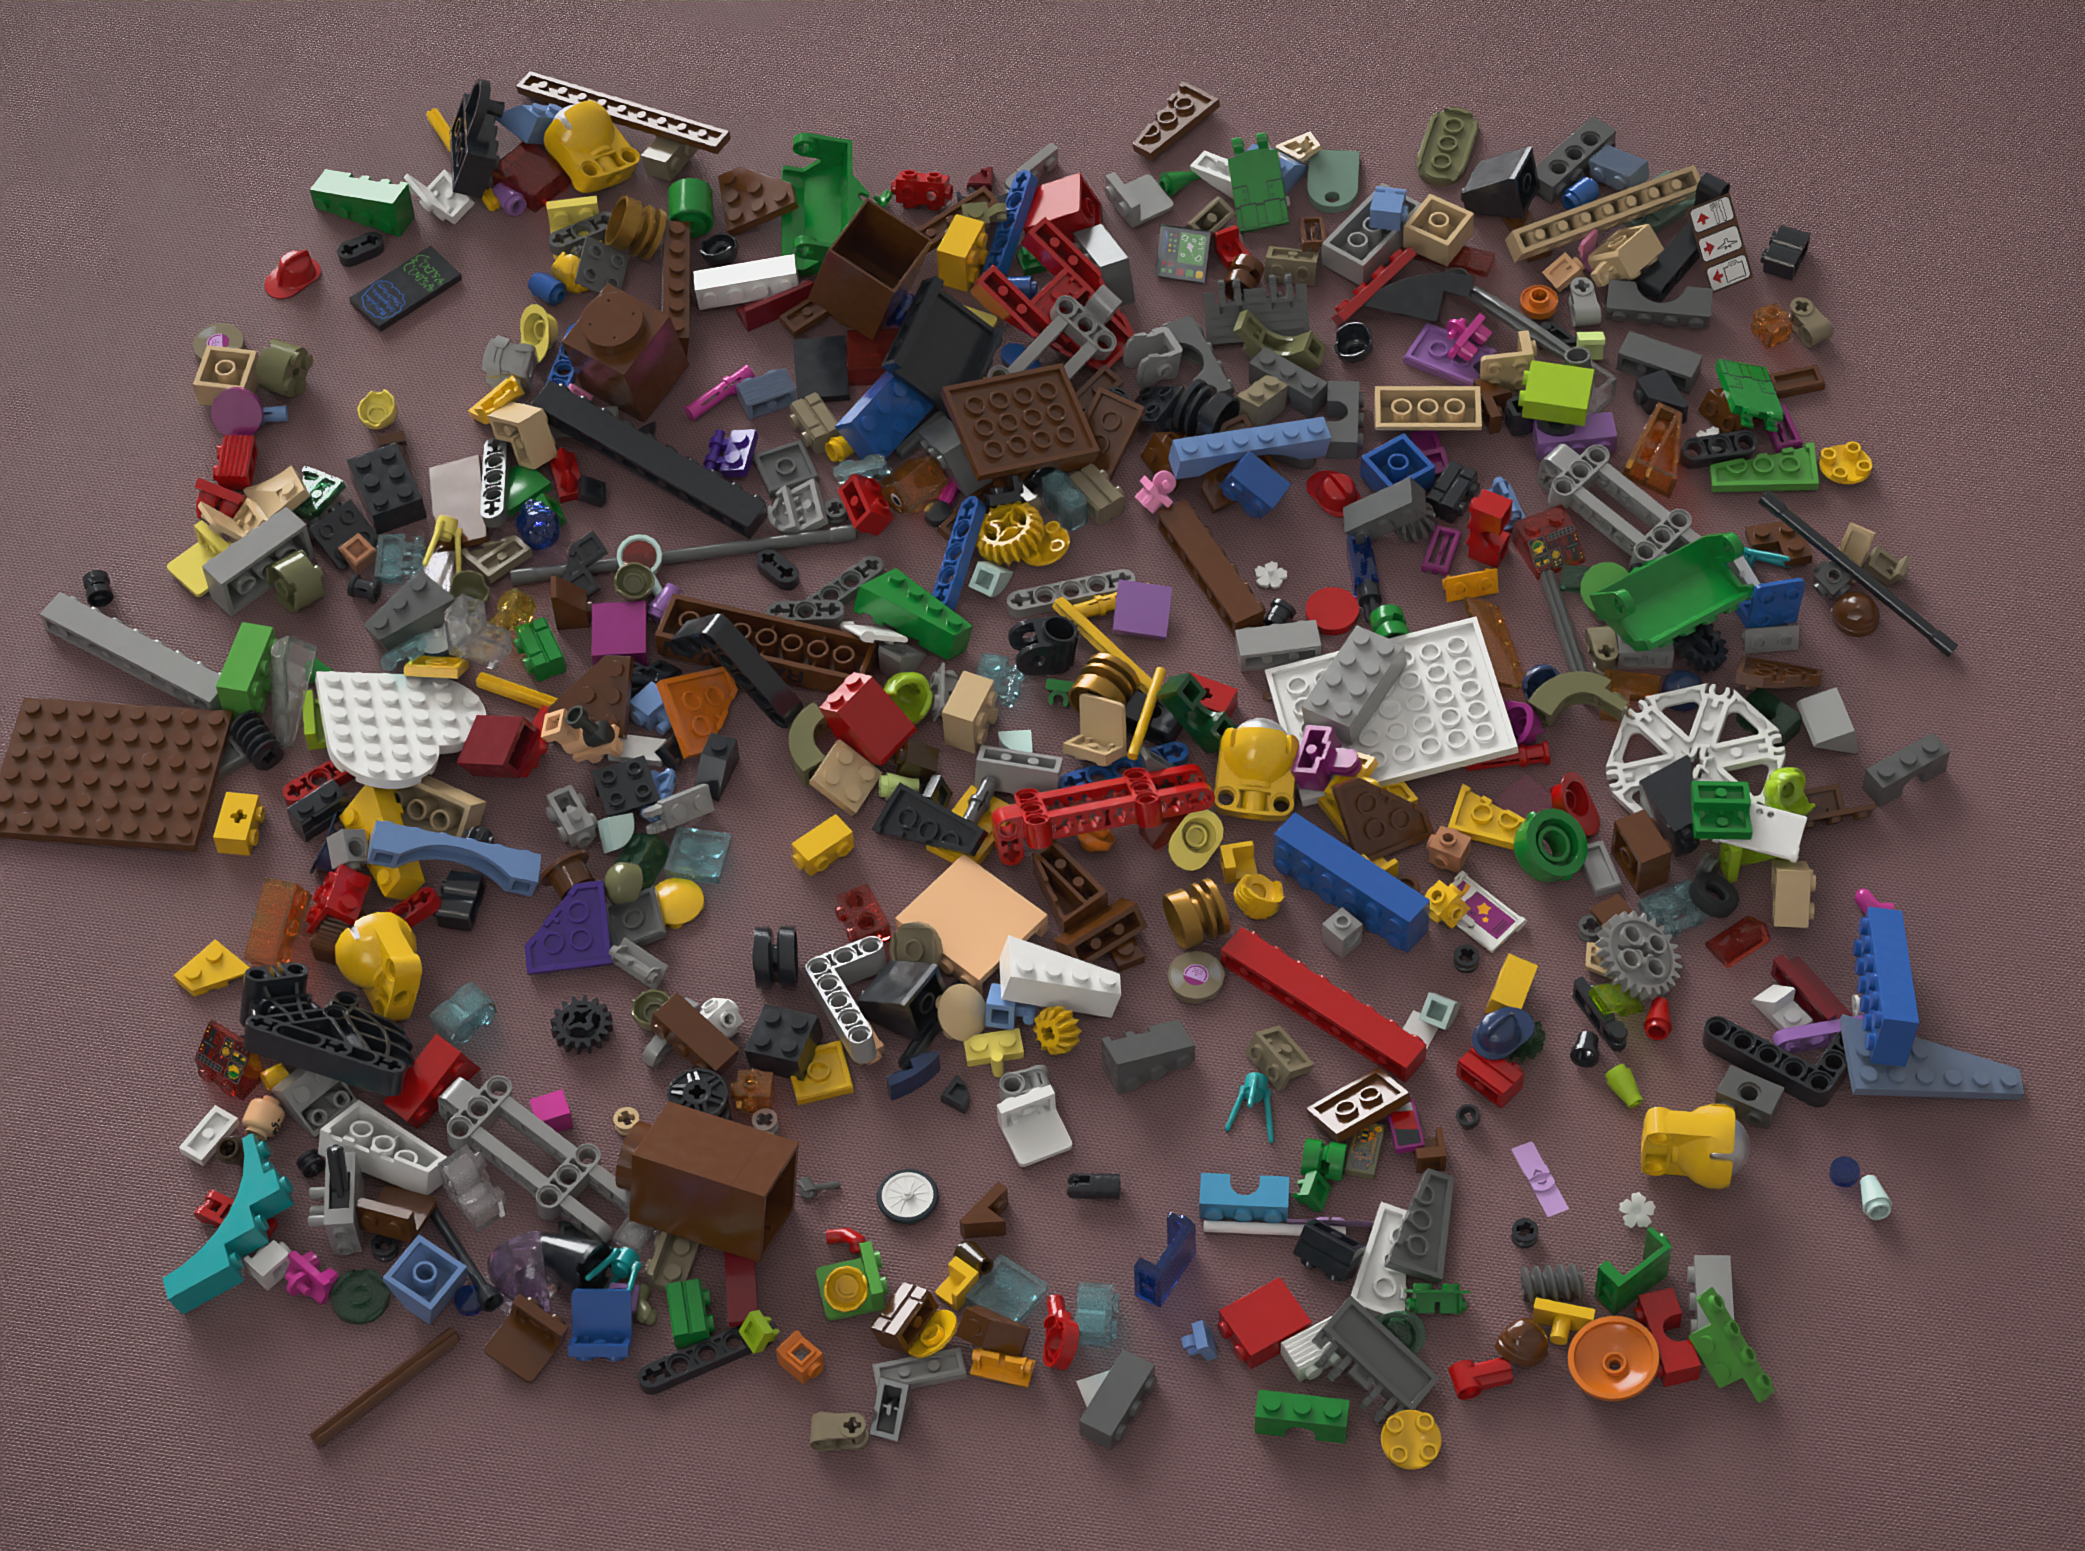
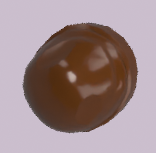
M1850 591L1842 594L1833 603L1831 609L1832 618L1836 626L1846 635L1863 637L1872 634L1878 628L1879 609L1875 601L1868 595L1858 591Z
M1523 1317L1515 1320L1502 1330L1495 1343V1348L1501 1356L1523 1367H1534L1540 1364L1547 1356L1549 1340L1544 1329L1532 1319Z

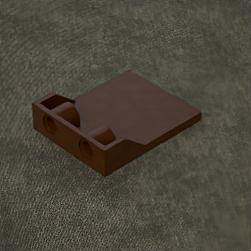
M1063 363L945 386L941 389L940 394L977 481L1049 466L1066 472L1081 470L1091 463L1094 464L1100 452Z

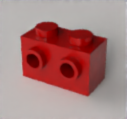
M853 473L838 489L854 529L862 533L878 536L894 519L889 510L890 506L881 492V486L874 478Z

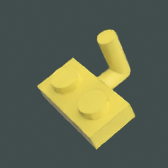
M1019 1028L973 1035L967 1041H963L967 1066L991 1063L992 1073L995 1077H1001L1004 1074L1003 1061L1024 1058Z

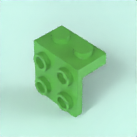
M871 1241L859 1243L861 1258L817 1268L816 1277L825 1315L828 1320L833 1321L885 1309L884 1295L889 1294L885 1276H879L878 1269L883 1268L879 1251H873ZM843 1266L857 1268L868 1280L867 1299L855 1311L841 1312L835 1310L824 1298L825 1280L835 1268Z

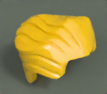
M562 252L551 267L555 278L566 285V291L570 293H582V291L589 290L574 283L580 259L575 255L564 256L565 252Z
M1245 874L1233 892L1234 900L1241 911L1250 918L1258 920L1267 919V917L1275 915L1285 897L1283 896L1282 883L1279 881L1272 882L1262 874Z

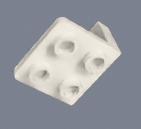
M445 169L428 187L409 174L404 176V179L408 182L410 192L416 197L419 196L421 198L419 203L428 212L433 210V213L442 221L447 219L455 225L475 204L470 196L453 192L452 175Z
M1051 1084L1045 1087H1036L1024 1095L1016 1098L1010 1097L997 1104L998 1124L1020 1167L1029 1166L1069 1151L1072 1148V1141L1056 1110L1055 1093Z

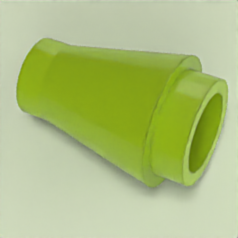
M1620 1064L1605 1074L1607 1079L1606 1085L1629 1109L1642 1103L1644 1099L1639 1092L1631 1068H1626L1625 1064Z

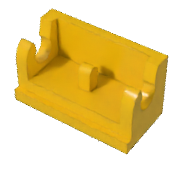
M1508 954L1500 970L1485 1013L1489 1014L1504 1007L1522 1009L1538 965Z

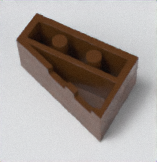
M1055 839L1052 840L1051 846L1038 849L1032 853L1033 873L1061 934L1108 906L1107 891Z

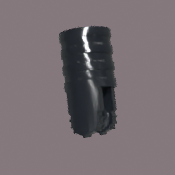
M1120 1173L1070 1174L1067 1183H1069V1187L1066 1190V1194L1069 1198L1120 1200Z

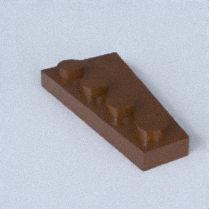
M1182 81L1179 85V91L1176 94H1172L1168 99V105L1164 110L1160 109L1155 115L1156 120L1152 124H1148L1134 141V152L1151 161L1218 109L1220 107L1219 99Z

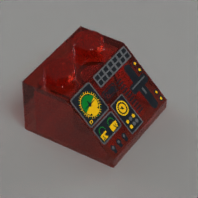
M1562 504L1514 522L1512 542L1537 580L1540 579V574L1543 571L1552 570L1554 573L1585 562L1575 524Z
M212 1019L207 1025L195 1056L199 1070L198 1075L207 1083L214 1082L226 1095L230 1097L234 1095L244 1101L262 1081L260 1073L264 1070L259 1055L245 1050L243 1038Z

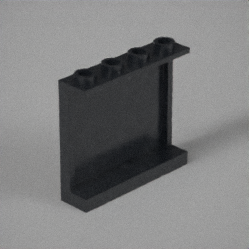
M934 276L922 280L881 367L950 417L940 394L942 387L983 379L985 372L993 363L992 357L996 349L1003 342L1002 336L1006 327L1002 326L994 329L942 290L941 287L944 281Z

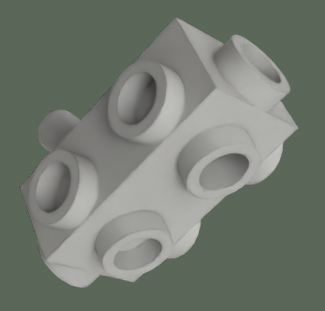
M568 785L546 795L548 807L545 808V812L551 823L555 821L558 823L559 827L556 830L562 843L568 841L571 848L577 845L579 847H586L591 844L593 838L597 837L595 829L598 828V823L592 812L588 814L586 811L587 804L582 793H576L572 785Z

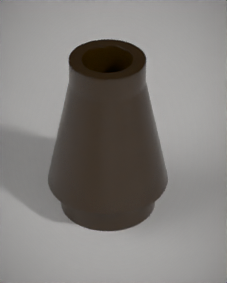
M229 1136L220 1140L217 1145L219 1160L225 1164L244 1168L245 1155L242 1140L236 1136Z
M964 1241L955 1248L954 1257H958L980 1274L987 1275L992 1271L993 1261L988 1258L976 1242Z

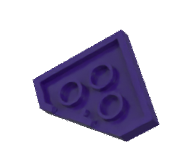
M603 880L574 884L559 906L555 907L542 923L541 928L524 946L528 975L613 965L609 955L611 944Z

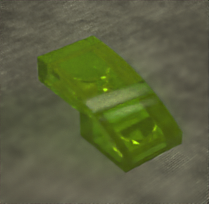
M1612 983L1592 986L1588 993L1603 1015L1618 1012L1620 1017L1643 1012L1645 1008L1637 997L1631 998L1630 990L1622 993L1621 984L1615 986Z

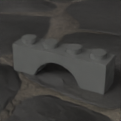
M1609 280L1605 319H1611L1614 322L1637 321L1645 325L1663 323V325L1668 327L1686 325L1693 329L1709 327L1713 288L1687 286L1683 294L1677 299L1667 303H1657L1646 299L1639 292L1635 282Z
M1192 315L1163 324V327L1170 329L1182 347L1181 360L1190 361L1202 370L1193 381L1202 379L1208 385L1215 386L1217 393L1220 391H1225L1230 395L1235 393L1232 380L1230 378L1227 379L1224 375L1222 362L1220 360L1217 361L1214 357L1212 344L1206 342L1202 326L1196 324Z

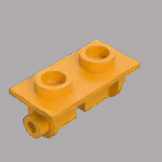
M1485 568L1484 571L1452 577L1447 575L1446 578L1441 579L1442 589L1446 593V602L1499 593L1497 568Z
M978 1347L972 1353L973 1364L970 1375L1028 1388L1036 1360Z

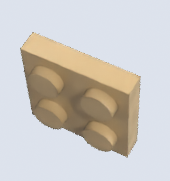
M839 739L835 742L809 781V784L850 816H853L857 813L883 772Z

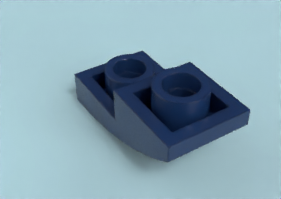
M938 1050L923 1052L914 1058H910L911 1069L906 1071L899 1070L886 1077L891 1101L922 1087L941 1070Z

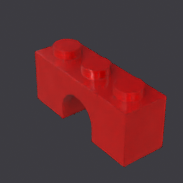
M1486 489L1481 491L1478 498L1474 497L1468 510L1471 513L1467 529H1470L1466 545L1469 546L1468 558L1493 568L1499 567L1509 550L1510 533L1503 530L1511 518L1513 500Z
M1673 1287L1638 1295L1637 1307L1633 1308L1635 1321L1650 1331L1655 1338L1659 1350V1368L1655 1377L1661 1378L1663 1387L1698 1380L1701 1364L1690 1340L1674 1341L1665 1335L1666 1331L1679 1328L1681 1323L1682 1311Z

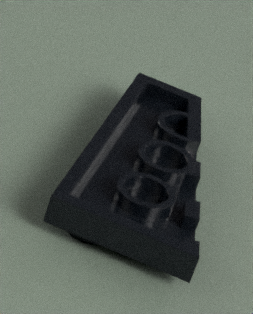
M899 782L871 829L879 834L975 857L988 835V832L901 782Z

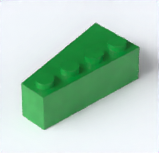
M325 169L310 189L314 207L321 211L336 214L341 218L353 220L363 226L378 229L385 234L401 237L415 218L409 185L406 182H400L399 185L392 184L391 180L388 179L376 182L372 181L369 176L362 175L358 179L354 178L351 173Z
M897 568L860 585L853 609L854 612L860 615L865 612L873 616V622L881 626L886 623L896 628L897 633L919 640L918 645L947 660L967 650L973 628L970 623Z

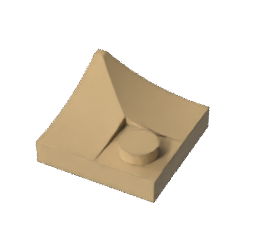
M292 465L277 476L260 484L246 487L243 490L248 498L258 504L268 519L285 507L293 511L311 496L299 473Z

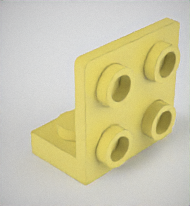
M597 196L546 202L551 233L599 214ZM581 231L577 235L580 237L587 236L590 232ZM553 254V258L557 259L558 256Z

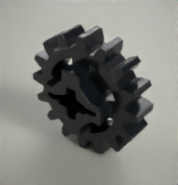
M1701 623L1695 626V632L1683 637L1678 635L1673 638L1677 642L1674 649L1680 650L1681 653L1679 658H1686L1687 665L1694 664L1698 672L1702 668L1705 673H1709L1711 670L1716 671L1727 660L1725 655L1729 650L1723 647L1727 642L1720 638V631L1715 632L1713 630L1714 625L1712 623L1709 625H1702Z
M587 995L583 996L582 1001H578L574 996L572 997L571 1004L563 1001L561 1002L563 1009L554 1010L555 1018L550 1020L552 1036L556 1038L558 1047L565 1046L567 1053L574 1048L577 1055L581 1054L582 1049H586L591 1054L593 1046L599 1049L602 1048L601 1040H610L609 1032H613L611 1012H608L605 1003L599 1005L598 998L595 997L589 1002Z

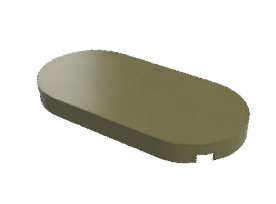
M1449 107L1439 114L1436 112L1432 115L1416 159V170L1422 180L1435 186H1448L1457 183L1463 178L1478 136L1479 125L1477 120L1473 118V114L1462 108Z

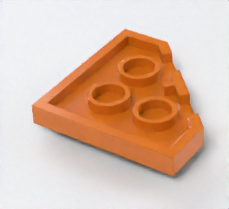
M723 666L663 679L656 683L684 759L701 756L711 733L717 734L722 728L729 712L727 710L730 703L736 696L738 689L735 681Z

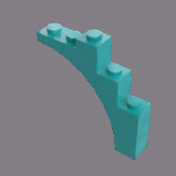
M253 1133L242 1138L245 1155L243 1176L238 1194L228 1215L216 1233L194 1256L182 1266L163 1277L168 1300L182 1314L191 1311L243 1282L244 1277L241 1269L244 1268V1263L241 1258L269 1243L266 1232L269 1226L266 1220L294 1205L291 1192L294 1189L290 1180L286 1176L281 1177L269 1159L272 1156L269 1146L264 1140L260 1142Z

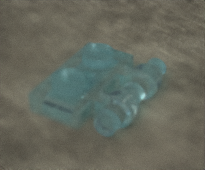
M879 454L868 455L864 460L856 462L846 460L839 463V466L832 467L834 477L841 486L853 473L868 478L871 477L877 481L883 480L885 476L893 475L891 465H889L884 455L880 456Z
M405 534L378 535L374 572L375 580L381 581V583H402L403 574H409L411 579L420 569L424 572L422 559L426 555L424 537L418 535L414 537V542H406ZM405 555H411L412 561H404Z
M423 633L385 652L381 658L382 668L391 671L396 667L397 661L401 659L403 660L408 657L409 661H412L422 656L424 649L427 647V641Z
M982 652L976 675L994 680L995 692H997L996 704L998 698L1005 699V706L1013 707L1015 700L1019 699L1021 693L1020 684L1026 675L1018 671L1016 664L1008 666L1009 657ZM1004 678L1011 679L1009 684L1003 685Z
M1688 879L1638 901V908L1642 914H1646L1647 921L1649 922L1655 918V926L1662 923L1665 926L1663 933L1665 935L1672 934V937L1681 934L1683 929L1690 926L1697 927L1702 925L1704 920L1712 917L1698 910V907L1691 900L1689 895L1691 883ZM1685 914V917L1678 920L1675 919V917Z

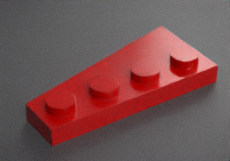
M1411 247L1404 251L1399 248L1388 258L1390 262L1385 267L1381 265L1370 275L1372 279L1367 284L1363 282L1353 291L1354 297L1349 301L1344 299L1334 308L1337 313L1331 318L1337 326L1345 322L1417 254Z

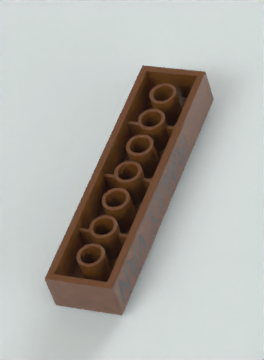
M674 593L655 634L659 655L703 665H712L716 668L722 667L710 652L684 657L675 652L670 645V640L686 621L713 614H721L733 623L785 683L826 693L835 692L844 683L845 679L854 672L873 677L879 662L878 640H874V643L864 642L859 636L852 633Z

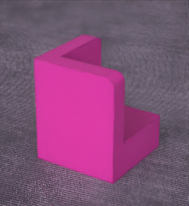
M562 1089L530 1099L533 1114L553 1130L561 1132L573 1128L570 1110Z

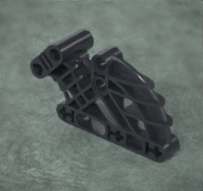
M302 963L279 964L278 970L275 965H270V972L266 966L252 967L245 971L239 1017L240 1024L245 1027L243 1039L245 1050L381 1095L398 1096L402 1093L404 1078L408 1069L413 1066L415 1059L410 1053L413 1045L405 1036V1031L398 1024L382 1015L359 1007L360 997L350 991L336 993L327 1005L321 1008L312 1001V995L306 993L309 969Z

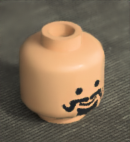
M264 1095L263 1099L255 1098L251 1100L242 1119L243 1126L246 1128L245 1132L248 1135L253 1133L257 1139L264 1141L267 1138L276 1136L285 1117L284 1110L279 1106L280 1101L268 1095Z

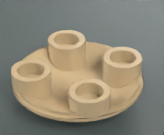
M956 984L946 989L942 995L937 997L935 1005L938 1009V1019L943 1028L944 1035L948 1039L967 1041L973 1035H978L983 1031L986 1025V1003L982 995L975 988L966 984Z

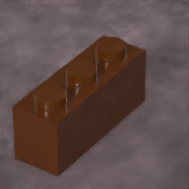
M1120 898L1056 937L1053 941L1059 953L1090 963L1148 927L1137 903Z
M678 992L653 1013L650 1026L655 1035L660 1039H666L673 1046L675 1053L681 1058L688 1059L693 1064L694 1069H708L721 1075L736 1061L739 1048Z

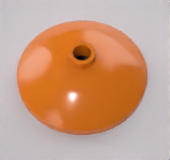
M1607 1316L1589 1322L1577 1332L1569 1347L1568 1366L1575 1383L1588 1395L1604 1401H1622L1640 1394L1652 1383L1659 1368V1350L1653 1335L1639 1322L1622 1316ZM1612 1365L1620 1366L1618 1370L1610 1369Z

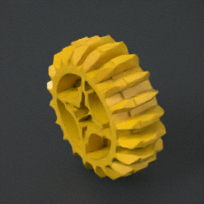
M1017 501L1014 504H1000L995 509L989 508V513L984 515L975 546L984 559L995 562L999 566L1004 562L1010 566L1012 561L1015 560L1020 563L1021 558L1024 556L1029 558V553L1037 551V545L1042 544V537L1045 535L1044 521L1038 510L1030 506L1028 502L1022 503Z

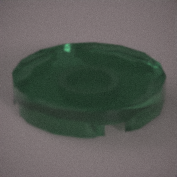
M366 1268L355 1271V1269L347 1271L338 1278L331 1290V1303L335 1314L342 1321L354 1325L371 1323L381 1317L388 1308L391 1297L389 1288L383 1281V1276L372 1269Z

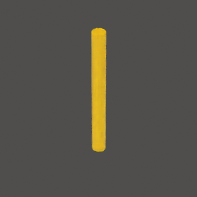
M1157 667L1131 741L1127 757L1131 760H1137L1158 699L1156 695L1160 691L1166 675V670L1162 667Z

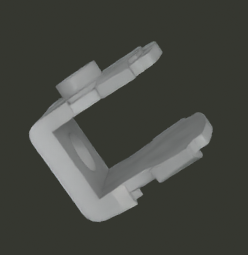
M1169 328L1152 329L1150 334L1145 332L1133 334L1127 340L1123 352V362L1129 369L1138 366L1137 384L1139 387L1145 388L1156 384L1157 381L1162 379H1172L1178 376L1182 347Z
M499 335L495 339H490L482 362V371L486 373V383L490 385L491 389H494L506 378L509 379L511 376H514L523 391L529 393L539 360L536 348L530 344L519 343L517 345L511 343L510 339Z

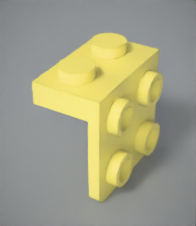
M203 520L194 525L198 543L167 565L168 572L196 597H202L209 592L202 566L232 544L231 541L226 542L221 535L213 532Z

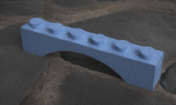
M1324 417L1175 439L1172 442L1168 459L1175 479L1201 476L1225 463L1241 459L1249 451L1256 456L1267 454L1285 455L1299 460L1324 457L1327 454L1331 435Z
M376 820L370 837L367 863L395 869L406 863L419 860L438 859L453 861L482 872L506 892L532 897L538 884L541 854L532 853L529 850L508 848L501 844L479 842L472 838L455 837L443 832L426 831L419 827L402 826L391 821Z

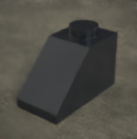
M1665 369L1636 379L1633 397L1636 404L1641 405L1646 414L1680 424L1686 423L1688 404Z
M711 733L701 753L694 787L700 784H708L712 800H720L740 759L736 739Z

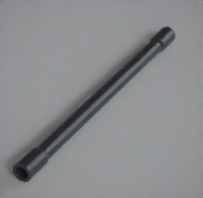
M1769 490L1759 499L1758 503L1786 523L1927 638L1946 657L1949 658L1959 646L1792 512L1784 502Z

